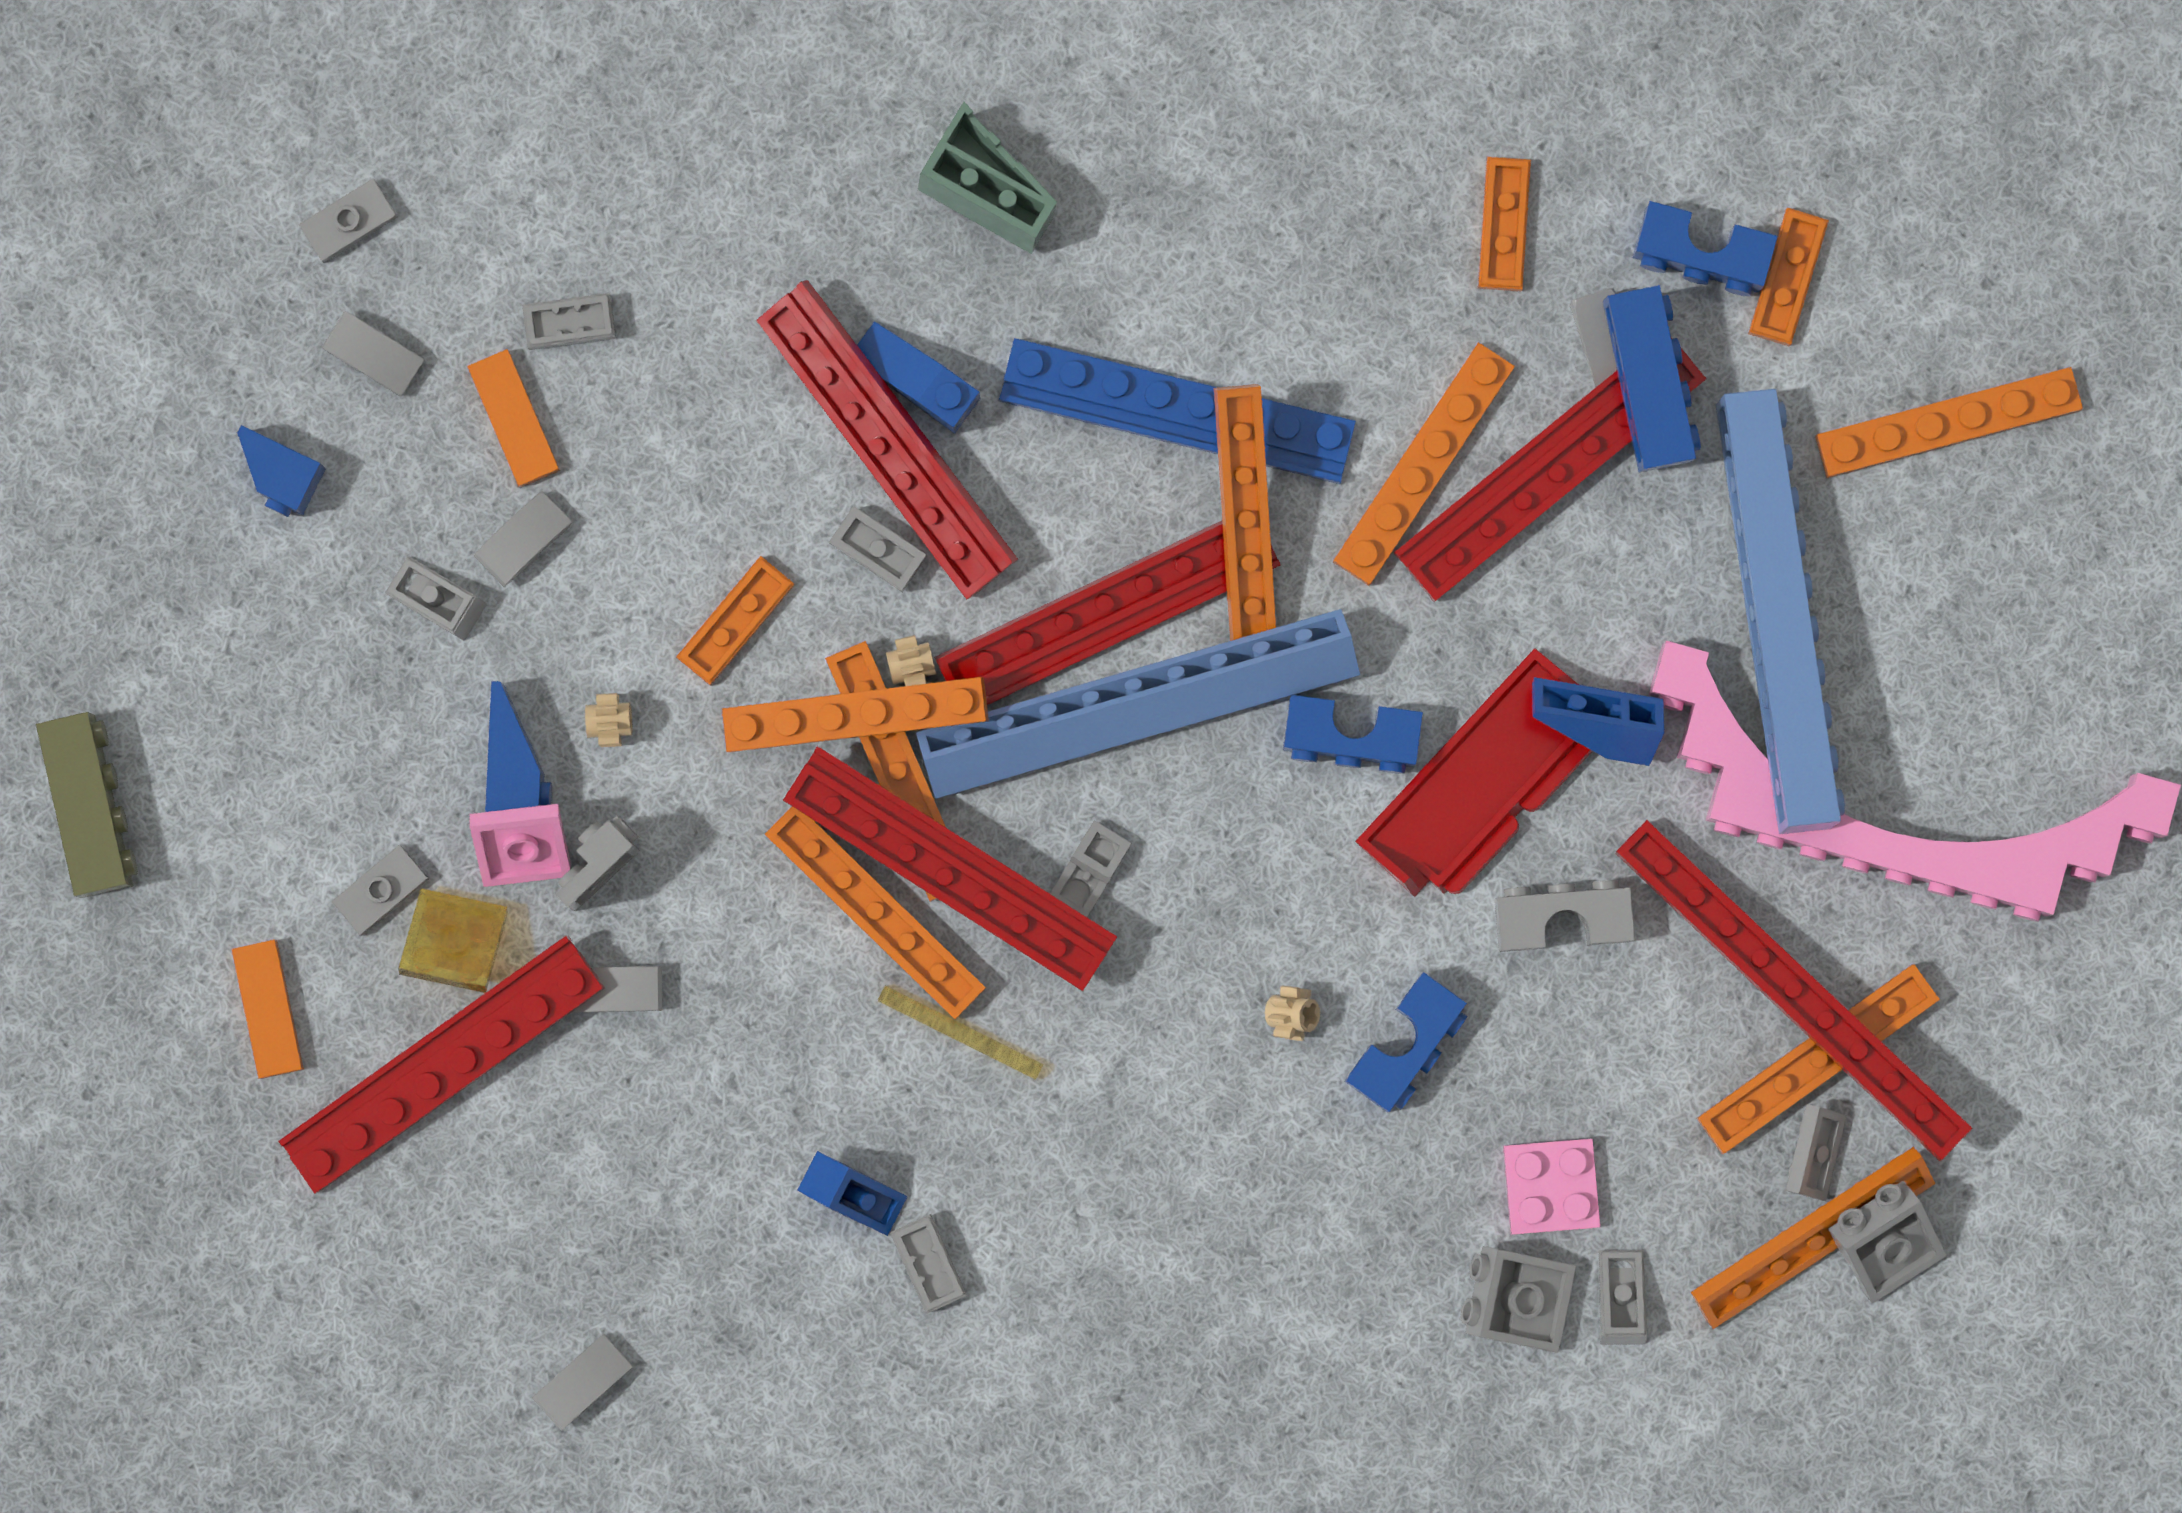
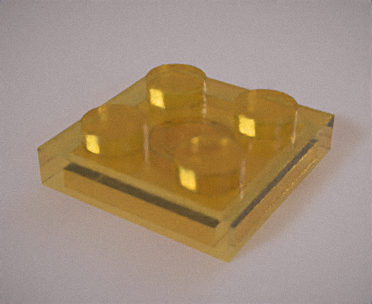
M421 888L398 967L399 975L486 993L508 915L507 907Z

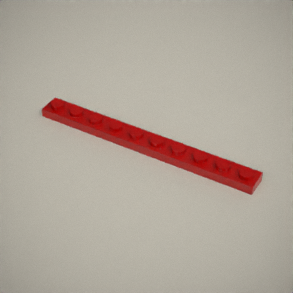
M1648 820L1616 851L1615 854L1940 1162L1971 1131L1972 1127Z

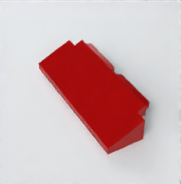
M1535 648L1355 841L1414 897L1429 881L1443 894L1447 891L1451 894H1459L1464 891L1518 832L1519 823L1515 817L1523 809L1529 812L1540 809L1592 753V750L1533 717L1532 682L1534 677L1579 685Z

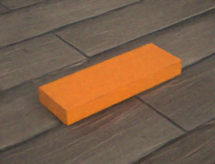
M1487 157L1478 289L1519 292L1523 290L1531 160L1500 157Z
M1788 207L1786 208L1765 284L1760 292L1748 334L1789 347L1791 346L1829 220Z
M503 350L468 365V370L518 487H524L559 472L558 464L509 350Z
M760 556L676 658L711 686L795 584Z
M274 939L233 948L232 954L258 1079L304 1070L277 940Z

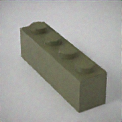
M84 712L37 723V733L74 896L86 898L132 887L133 881L131 876L138 874L137 863L132 849L125 850L122 833L128 832V824L123 807H116L112 790L118 789V779L114 765L112 763L106 764L103 747L109 745V740L103 720L96 721L94 714Z

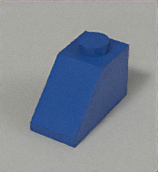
M241 425L237 434L256 490L263 497L267 498L264 506L286 517H289L291 511L303 515L326 468L321 463Z
M819 1151L816 1152L797 1189L800 1193L886 1236H888L908 1197Z

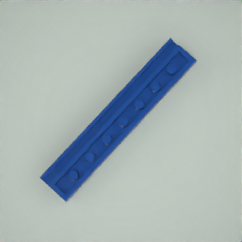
M1014 338L999 402L1218 455L1214 388L1218 387ZM1262 398L1266 466L1340 484L1356 421Z

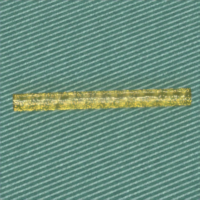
M886 985L878 998V1002L1035 1080L1044 1065Z

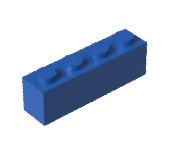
M1660 285L1608 295L1603 300V306L1638 472L1690 463L1696 459L1695 451L1701 449V443L1696 424L1689 425L1686 408L1692 406L1691 394L1687 381L1680 382L1677 365L1682 364V352L1678 338L1671 339L1668 321H1673L1670 297L1668 294L1662 295Z

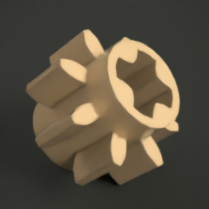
M915 635L896 639L897 650L886 652L893 685L905 682V686L927 684L925 677L936 675L929 642L918 645Z
M617 693L596 694L597 704L585 705L587 738L598 737L600 747L622 746L621 736H631L633 732L630 702L619 703V695Z
M1282 985L1280 987V995H1273L1268 999L1265 1006V1020L1270 1027L1275 1028L1274 1037L1304 1041V1032H1311L1317 1027L1320 1019V1008L1314 999H1310L1311 990Z

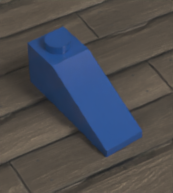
M875 321L857 344L890 388L954 434L981 399L980 392Z
M1534 677L1532 682V712L1534 718L1606 759L1650 766L1664 735L1663 699Z
M491 681L485 812L551 805L552 783L544 782L545 774L508 691L500 681Z

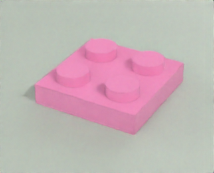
M558 804L470 814V830L484 887L562 878L571 869V861Z
M1593 1139L1503 1146L1511 1235L1600 1227Z

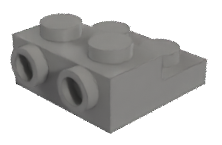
M617 815L611 821L608 820L604 824H600L598 821L593 823L578 838L582 845L576 850L588 864L584 868L578 865L571 868L558 881L562 889L555 895L568 908L577 911L640 851L633 844L639 836Z
M1904 1181L1897 1185L1888 1184L1881 1187L1877 1191L1874 1200L1860 1209L1852 1208L1844 1211L1839 1216L1838 1223L1829 1228L1842 1257L1850 1265L1862 1291L1872 1304L1947 1256L1921 1201Z
M1482 1246L1481 1254H1476L1470 1264V1278L1475 1281L1472 1298H1467L1464 1301L1461 1309V1321L1466 1325L1465 1334L1559 1353L1576 1265Z

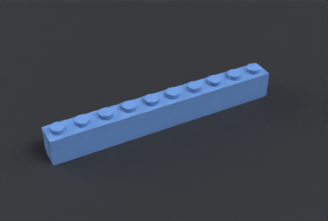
M1776 389L1727 393L1716 404L1778 831L1780 835L1832 829L1841 821L1840 816H1843L1845 813V801L1842 790L1836 789L1834 772L1838 771V754L1835 746L1829 745L1827 729H1830L1832 725V714L1829 703L1823 702L1821 685L1825 684V668L1822 659L1816 658L1814 642H1817L1819 638V628L1816 617L1810 616L1808 599L1812 597V581L1810 574L1804 573L1801 556H1804L1806 553V541L1803 530H1797L1795 513L1799 512V495L1797 488L1791 487L1789 471L1793 468V454L1791 446L1784 444L1782 428H1785L1787 423L1786 408L1783 402H1778Z
M1339 609L988 711L989 722L931 728L916 732L932 790L935 799L1033 770L1043 769L1060 762L1084 757L1115 746L1125 745L1139 739L1170 732L1194 723L1211 720L1218 716L1252 708L1290 695H1297L1328 684L1338 683L1359 676L1360 672L1352 636L1343 612Z

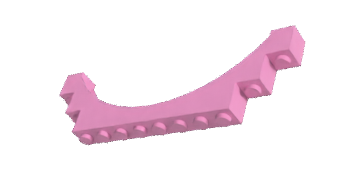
M1667 640L1662 644L1648 695L1663 699L1664 708L1682 712L1684 705L1691 707L1677 758L1687 760L1685 768L1699 773L1711 774L1712 768L1719 769L1705 820L1716 823L1714 831L1740 837L1741 831L1758 835L1756 843L1767 847L1782 849L1784 843L1801 847L1799 855L1810 859L1825 861L1827 855L1844 859L1842 867L1867 874L1869 867L1886 871V880L1909 886L1912 879L1929 883L1927 890L1929 892L1953 898L1955 891L1972 895L1970 903L1996 910L1998 903L2015 907L2014 916L2039 922L2041 915H2054L2066 867L2071 868V877L2096 883L2097 876L2106 877L2111 875L2123 829L2128 830L2126 837L2150 844L2153 843L2154 837L2163 838L2168 835L2181 785L2141 773L2131 775L2127 788L2111 799L2068 823L2039 833L2005 840L1980 842L1928 840L1889 832L1851 818L1846 814L1840 816L1841 821L1832 829L1779 835L1768 759L1742 730L1722 699L1706 665L1709 652Z

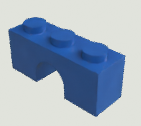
M1649 201L1632 256L1634 259L1641 260L1640 266L1642 268L1657 273H1666L1667 268L1684 272L1683 279L1696 284L1708 285L1709 279L1726 284V291L1740 296L1749 297L1752 291L1759 293L1762 290L1776 244V235L1735 224L1730 231L1725 248L1713 253L1703 252L1696 248L1689 238L1688 228L1692 212Z
M1290 695L1283 751L1292 752V760L1317 763L1318 755L1336 757L1335 765L1349 768H1361L1362 761L1380 763L1379 771L1395 774H1405L1406 767H1415L1423 712L1379 706L1376 712L1374 729L1365 737L1354 739L1342 735L1335 727L1333 721L1335 700Z
M1424 972L1421 973L1395 1009L1408 1018L1414 1026L1415 1042L1412 1048L1406 1054L1395 1057L1386 1055L1373 1045H1370L1344 1082L1387 1113L1391 1111L1393 1106L1402 1110L1416 1090L1410 1083L1418 1071L1421 1070L1427 1074L1440 1057L1442 1052L1436 1049V1046L1445 1033L1453 1038L1468 1016L1461 1012L1467 1003Z

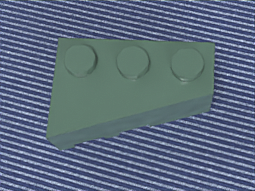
M965 102L962 103L920 173L918 184L920 192L1030 254L1033 253L1053 220L1057 201L1021 162L1018 163L1001 145L999 138L981 124L973 115V110Z

